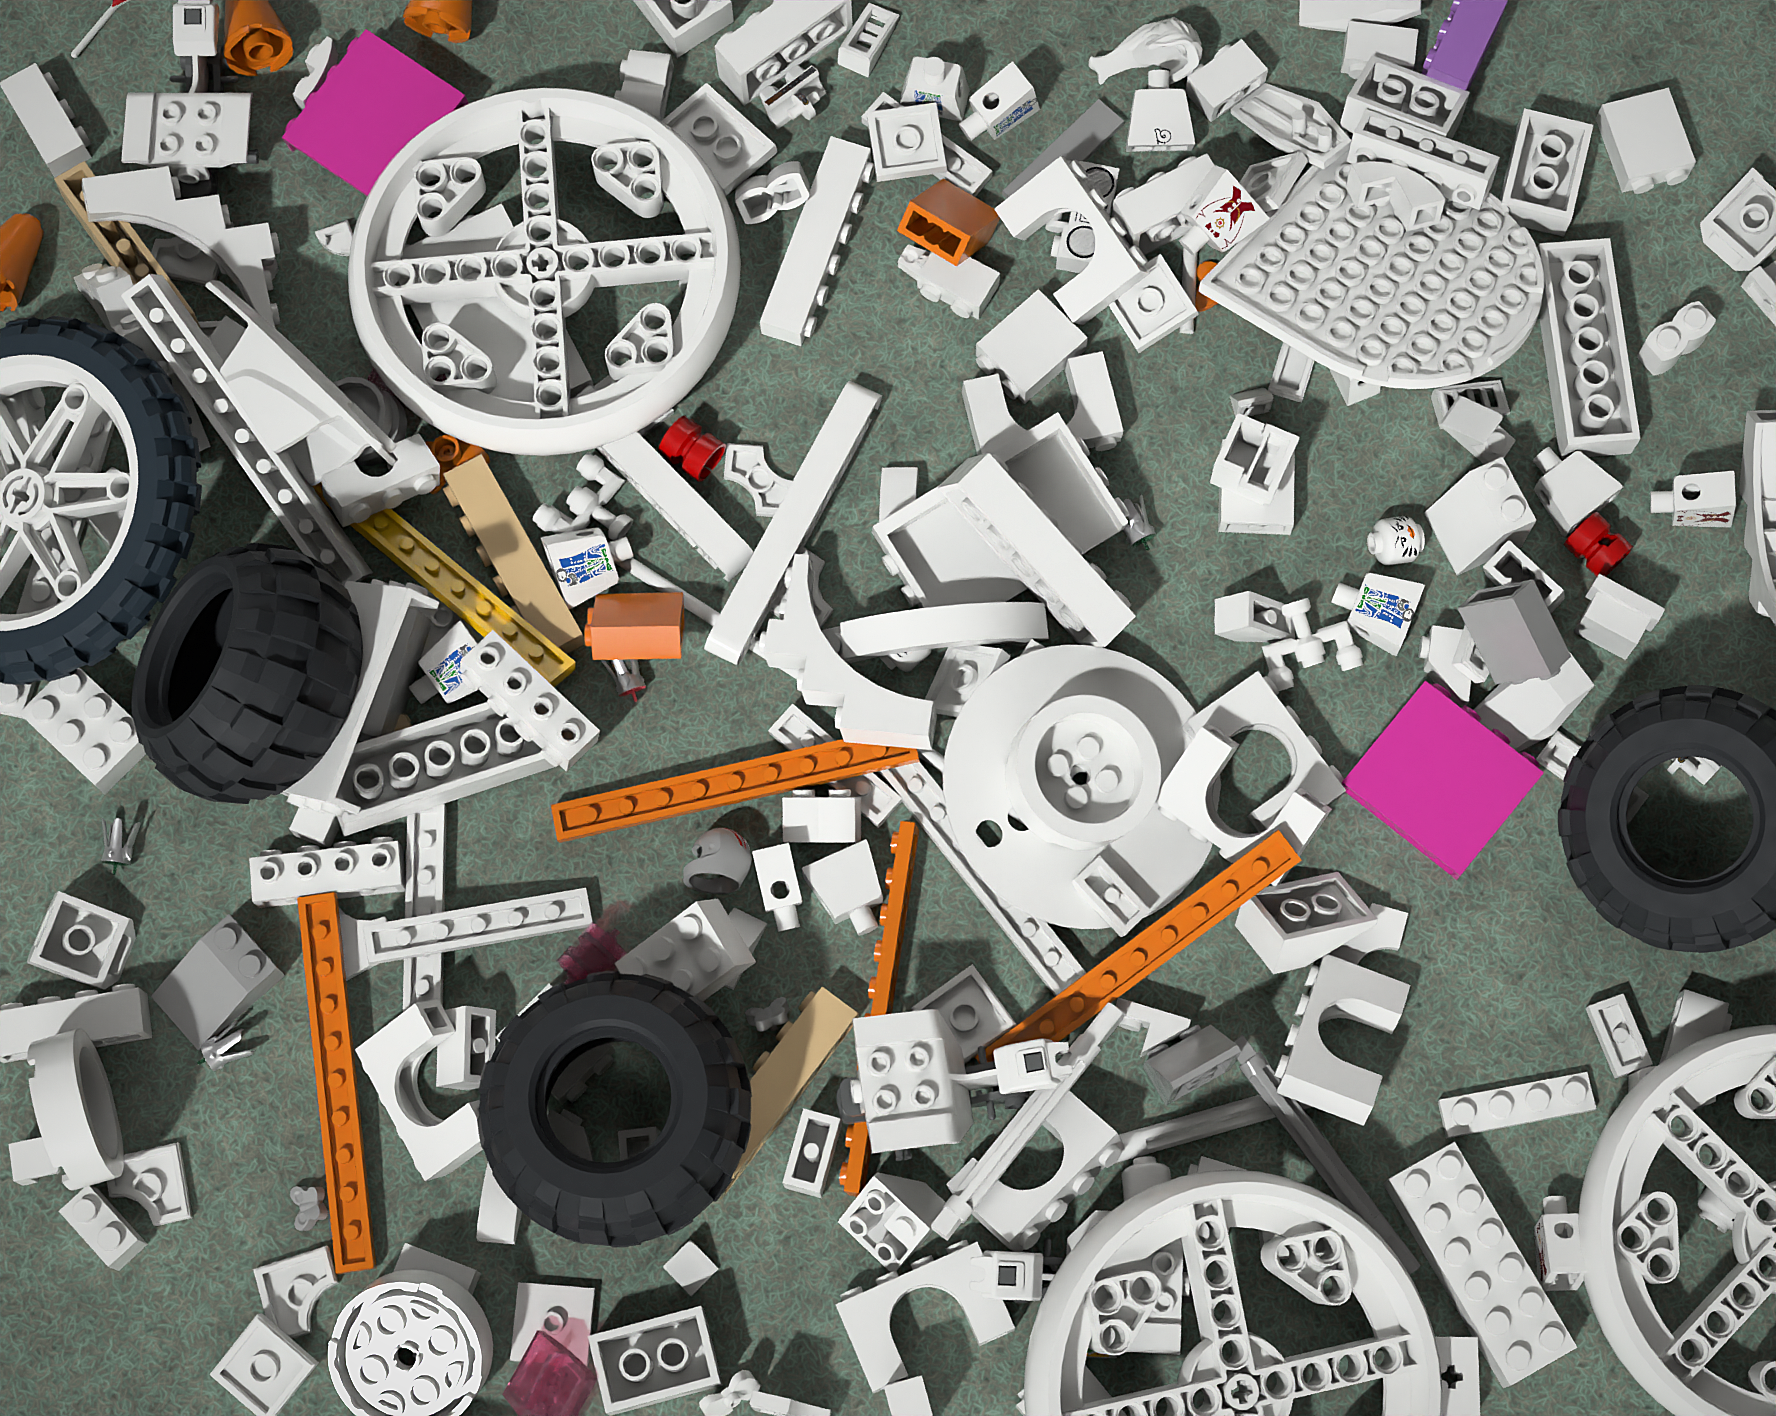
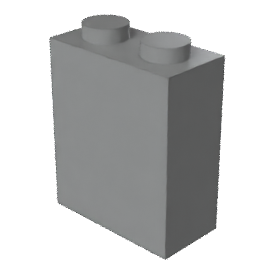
M1534 580L1477 590L1458 607L1495 684L1512 682L1513 685H1517L1538 677L1540 680H1548L1559 674L1561 671L1560 667L1571 657Z

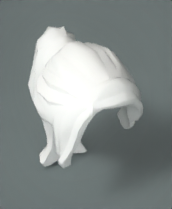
M1172 17L1143 25L1109 54L1099 57L1091 56L1088 66L1097 72L1098 83L1101 85L1108 77L1124 70L1156 65L1170 70V85L1193 72L1199 65L1203 49L1197 31L1192 28L1191 24Z

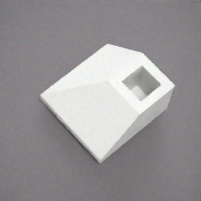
M877 1172L842 1215L838 1223L884 1267L893 1272L897 1271L932 1234L934 1230H932L931 1224L944 1209L943 1206L946 1202L925 1182Z

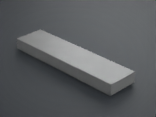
M1098 99L1002 191V195L1006 199L1060 156L1071 161L1086 162L1123 127L1124 120Z

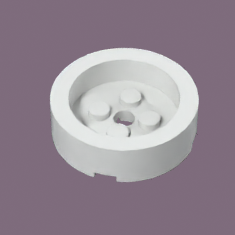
M1074 695L1059 699L1044 707L1027 721L1011 743L1012 746L1007 765L1005 766V784L1010 802L1026 827L1048 843L1053 842L1069 847L1070 850H1091L1106 846L1135 829L1148 816L1155 804L1161 783V763L1156 744L1142 721L1126 707L1113 700L1095 695ZM1078 766L1083 770H1087L1086 784L1078 785L1073 782L1070 776L1072 767Z
M79 1028L31 1042L28 1048L27 1062L30 1066L35 1065L34 1077L29 1079L32 1103L38 1127L54 1168L62 1166L66 1175H62V1183L69 1190H77L120 1177L124 1167L122 1134L112 1090L101 1059L91 1039L85 1031Z
M417 1269L392 1272L370 1283L342 1311L337 1319L332 1339L329 1342L328 1360L332 1380L342 1400L357 1416H459L483 1387L489 1375L493 1357V1341L490 1326L475 1298L452 1279L435 1272ZM400 1347L408 1348L413 1353H417L415 1365L408 1366L401 1363L398 1358V1349Z

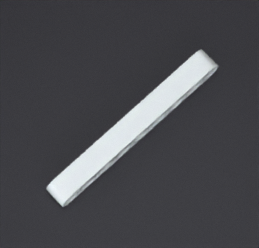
M852 381L846 383L715 622L705 643L704 649L737 666L742 662L785 583L787 567L793 566L794 554H800L872 421L870 415L874 408L878 410L882 395Z

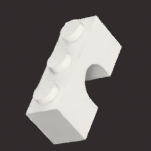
M419 433L395 443L397 447L392 452L398 460L392 466L387 462L390 472L383 476L371 477L360 471L355 461L321 475L323 496L343 527L352 523L363 522L377 512L386 508H395L403 501L418 494H427L440 485V465Z

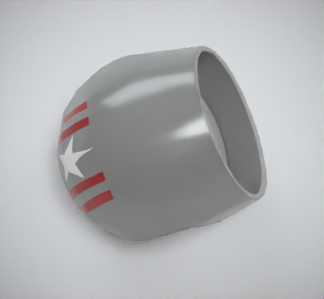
M715 828L705 832L696 840L692 847V852L698 859L691 861L684 867L683 882L687 887L703 893L727 894L737 891L746 878L752 861L747 841L738 832L728 828ZM712 873L723 876L719 879L717 877L714 879H702L695 875Z

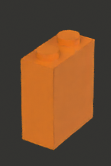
M942 179L910 200L897 231L951 264L958 266L990 241L1000 217L991 206L949 181Z
M683 592L597 594L594 608H588V624H585V646H592L593 660L681 659L685 631Z

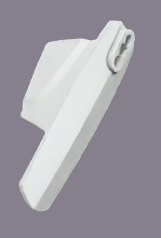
M211 280L205 285V287L223 300L238 318L248 325L236 347L220 368V373L267 446L274 453H279L286 449L306 481L312 486L322 482L321 475L348 465L358 458L363 450L369 446L373 447L391 466L398 460L392 452L397 445L290 341L222 282Z

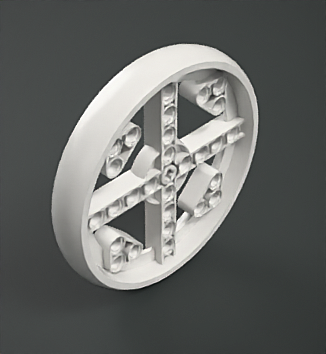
M545 87L520 89L495 94L471 102L446 114L412 138L391 159L368 194L355 225L348 264L349 300L360 342L372 366L390 390L424 421L450 436L493 451L537 456L571 454L601 447L643 429L680 402L700 381L715 360L727 336L734 316L740 287V246L733 214L726 196L711 169L691 145L662 121L629 103L591 91ZM535 139H543L539 144H530ZM554 141H567L596 147L597 149L593 152L591 161L597 183L643 218L655 217L662 211L665 194L679 216L685 234L590 243L576 227L559 219ZM519 144L524 222L510 229L502 237L495 251L402 260L407 237L417 216L426 234L439 237L448 233L486 192L484 176L476 159L493 151ZM643 161L652 162L651 164L645 167L638 166V164ZM608 164L616 165V167L610 170L602 169ZM536 171H546L540 176H532ZM466 177H475L470 182H461ZM431 180H439L435 185H426ZM644 193L654 194L652 197L647 199L640 198V196ZM537 203H548L542 208H534V205ZM432 212H441L437 217L428 218V215ZM539 235H550L545 240H536V237H538ZM683 254L695 255L690 260L680 259ZM649 257L659 258L655 263L644 262ZM614 260L623 261L621 265L616 267L608 265ZM576 264H588L584 269H573ZM506 270H516L511 276H502V273ZM471 273H480L476 279H466ZM436 276H444V279L440 282H430ZM401 279H409L405 285H395ZM688 279L685 298L675 323L672 325L671 315L666 306L660 303H651L643 307L605 349L608 371L611 378L616 382L599 391L570 399L565 317L578 311L587 302L593 289L596 287ZM499 296L504 304L513 312L530 320L534 402L515 401L489 395L497 385V377L491 360L449 325L440 322L430 324L423 332L421 345L408 322L403 305ZM548 298L554 300L553 303H551L550 305H539V303L544 299ZM656 321L664 323V325L658 329H651L648 327L651 323ZM545 332H556L555 336H553L552 338H541L542 334H544ZM448 341L445 347L434 348L437 342ZM658 354L667 356L661 362L651 361V358ZM619 358L631 359L626 365L614 364ZM549 364L558 365V368L554 371H543L544 367ZM476 371H486L485 375L481 378L471 377ZM441 374H450L449 378L445 381H435ZM551 397L560 398V401L555 405L544 404Z
M1776 1025L1744 1027L1719 1033L1691 1044L1665 1059L1645 1075L1621 1101L1598 1138L1586 1169L1580 1196L1578 1227L1581 1253L1588 1271L1584 1274L1583 1279L1592 1309L1603 1334L1618 1359L1633 1378L1659 1404L1675 1416H1776V1385L1773 1389H1770L1765 1384L1767 1370L1771 1368L1776 1373V1361H1760L1751 1366L1747 1379L1753 1392L1727 1382L1704 1367L1771 1293L1776 1294V1181L1766 1184L1693 1112L1699 1105L1714 1096L1741 1086L1734 1097L1735 1108L1739 1114L1750 1119H1776ZM1754 1090L1759 1092L1763 1098V1106L1760 1110L1756 1109L1751 1103V1094ZM1674 1117L1679 1118L1683 1122L1684 1133L1681 1137L1676 1136L1671 1130V1121ZM1662 1143L1736 1214L1732 1229V1243L1738 1264L1673 1334L1666 1328L1657 1313L1645 1286V1283L1660 1284L1672 1281L1679 1273L1680 1267L1676 1202L1665 1192L1658 1191L1641 1194L1642 1185L1649 1166ZM1702 1145L1709 1147L1712 1152V1161L1709 1165H1706L1700 1159L1699 1151ZM1732 1172L1739 1177L1741 1183L1740 1189L1736 1193L1728 1186V1177ZM1652 1199L1658 1202L1661 1208V1215L1657 1220L1652 1219L1647 1211L1648 1204ZM1760 1200L1765 1202L1769 1209L1768 1217L1764 1221L1759 1218L1756 1212V1206ZM1626 1227L1630 1228L1635 1235V1243L1631 1248L1626 1247L1621 1239L1622 1231ZM1655 1255L1662 1260L1664 1266L1661 1275L1658 1277L1650 1270V1260ZM1763 1256L1770 1260L1772 1266L1771 1272L1767 1277L1759 1269V1261ZM1737 1284L1742 1285L1746 1292V1298L1741 1305L1735 1301L1733 1296V1290ZM1711 1312L1716 1313L1720 1319V1327L1715 1333L1707 1325V1318ZM1686 1340H1689L1694 1346V1355L1689 1361L1685 1360L1681 1354V1346Z
M1218 1170L1181 1176L1155 1185L1126 1200L1109 1212L1080 1239L1053 1277L1038 1309L1030 1335L1025 1363L1024 1406L1025 1416H1118L1120 1410L1125 1406L1129 1408L1130 1416H1157L1156 1404L1161 1398H1164L1167 1402V1411L1163 1416H1289L1294 1398L1383 1378L1382 1416H1441L1442 1379L1435 1334L1422 1298L1398 1256L1367 1222L1338 1200L1313 1187L1289 1178L1259 1171ZM1205 1222L1209 1228V1237L1203 1243L1199 1238L1198 1230L1201 1224ZM1227 1227L1253 1228L1280 1235V1237L1268 1240L1263 1245L1261 1261L1264 1267L1317 1304L1341 1305L1350 1298L1351 1292H1353L1369 1320L1375 1337L1283 1358L1276 1348L1265 1339L1248 1332ZM1181 1238L1201 1342L1185 1358L1179 1371L1177 1383L1083 1404V1374L1088 1347L1097 1353L1107 1355L1125 1353L1160 1298L1161 1283L1159 1278L1152 1272L1133 1269L1159 1248ZM1321 1238L1325 1244V1251L1319 1258L1315 1251V1245ZM1285 1246L1289 1251V1260L1283 1266L1279 1259V1253ZM1211 1262L1217 1268L1216 1278L1212 1282L1208 1280L1206 1275L1207 1266ZM1329 1277L1332 1281L1333 1289L1327 1297L1323 1291V1284ZM1137 1278H1140L1144 1284L1143 1294L1139 1298H1136L1132 1292L1133 1283ZM1100 1286H1103L1107 1292V1300L1103 1306L1099 1307L1095 1301V1293ZM1221 1301L1225 1307V1314L1220 1321H1217L1214 1316V1308ZM1108 1326H1111L1115 1332V1339L1107 1347L1103 1342V1332ZM1229 1341L1233 1347V1353L1225 1361L1222 1356V1348ZM1379 1348L1384 1353V1359L1380 1366L1375 1362V1354ZM1343 1356H1346L1348 1369L1342 1375L1339 1370V1362ZM1310 1364L1313 1375L1311 1380L1306 1383L1303 1379V1370ZM1273 1372L1277 1378V1384L1270 1392L1266 1386V1381ZM1238 1384L1239 1391L1234 1392L1232 1397L1231 1390L1236 1389ZM1201 1389L1204 1394V1401L1202 1406L1196 1409L1193 1404V1396L1197 1390Z

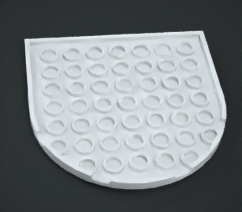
M1345 131L1346 135L1352 140L1353 133ZM1348 151L1325 169L1312 165L1292 186L1279 209L1268 211L1266 214L1269 219L1239 241L1203 278L1199 286L1200 293L1335 372L1380 386L1428 389L1450 386L1479 377L1501 365L1522 346L1530 335L1539 314L1544 290V270L1536 244L1526 227L1520 228L1517 222L1509 215L1510 209L1505 205H1501V201L1490 192L1480 210L1445 198L1439 224L1411 231L1405 230L1390 201L1356 208L1346 190L1352 164L1347 162Z

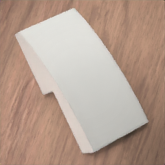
M328 36L321 44H316L309 51L305 60L310 75L298 82L293 93L298 108L301 110L305 108L309 95L313 91L319 90L326 81L328 71L337 63L338 53L333 40Z
M918 467L882 468L879 522L917 499Z
M488 1163L480 1201L476 1238L477 1241L515 1245L522 1211L500 1188L492 1175V1170Z

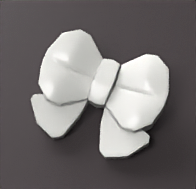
M741 1370L732 1377L729 1387L721 1393L705 1396L699 1402L700 1408L705 1416H726L733 1411V1408L741 1400L748 1401L751 1399L752 1390L758 1392L761 1385L755 1380L750 1371Z

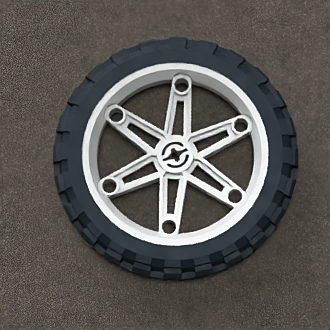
M51 316L47 319H38L36 317L9 321L6 323V327L0 329V430L21 463V468L9 472L0 449V550L11 528L18 531L0 562V599L29 555L32 554L54 588L55 594L61 600V602L51 607L31 613L0 614V683L30 685L35 681L45 680L50 682L71 676L77 672L78 668L84 665L93 666L116 651L115 647L124 638L131 640L151 619L149 611L156 602L164 603L178 579L173 574L180 559L187 560L195 537V533L190 532L192 518L200 514L202 485L197 483V472L201 468L198 438L192 436L189 426L192 424V418L183 397L177 394L172 387V379L157 361L151 359L143 352V349L131 341L97 324L86 323L76 318ZM46 386L66 387L67 389L63 392L61 401L32 444L29 445L2 400L10 395L31 388ZM104 409L115 423L123 439L130 473H75L96 419ZM70 421L74 422L51 470L44 468ZM106 488L107 496L65 504L63 489ZM126 509L122 525L112 548L91 577L70 520ZM50 526L53 527L68 564V568L64 571L60 568L41 536V531Z

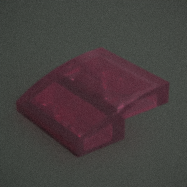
M537 1330L502 1395L518 1416H578L597 1381V1377L565 1346L546 1332Z

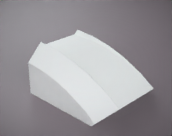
M1754 168L1740 180L1700 223L1703 243L1735 271H1753L1776 249V190Z
M58 891L55 893L47 909L27 963L105 990L119 981L136 940L133 920Z

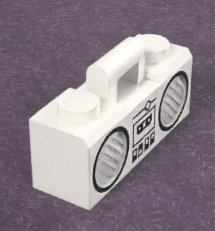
M1079 161L1088 175L1084 180L1091 190L1096 188L1103 195L1108 204L1104 208L1110 216L1118 182L1119 168ZM1071 212L1069 223L1061 221L1062 214H1059L1047 222L1045 229L1048 231L1062 234V236H1054L1051 256L1057 257L1056 269L1081 273L1090 263L1095 251L1093 228L1089 221L1079 212Z

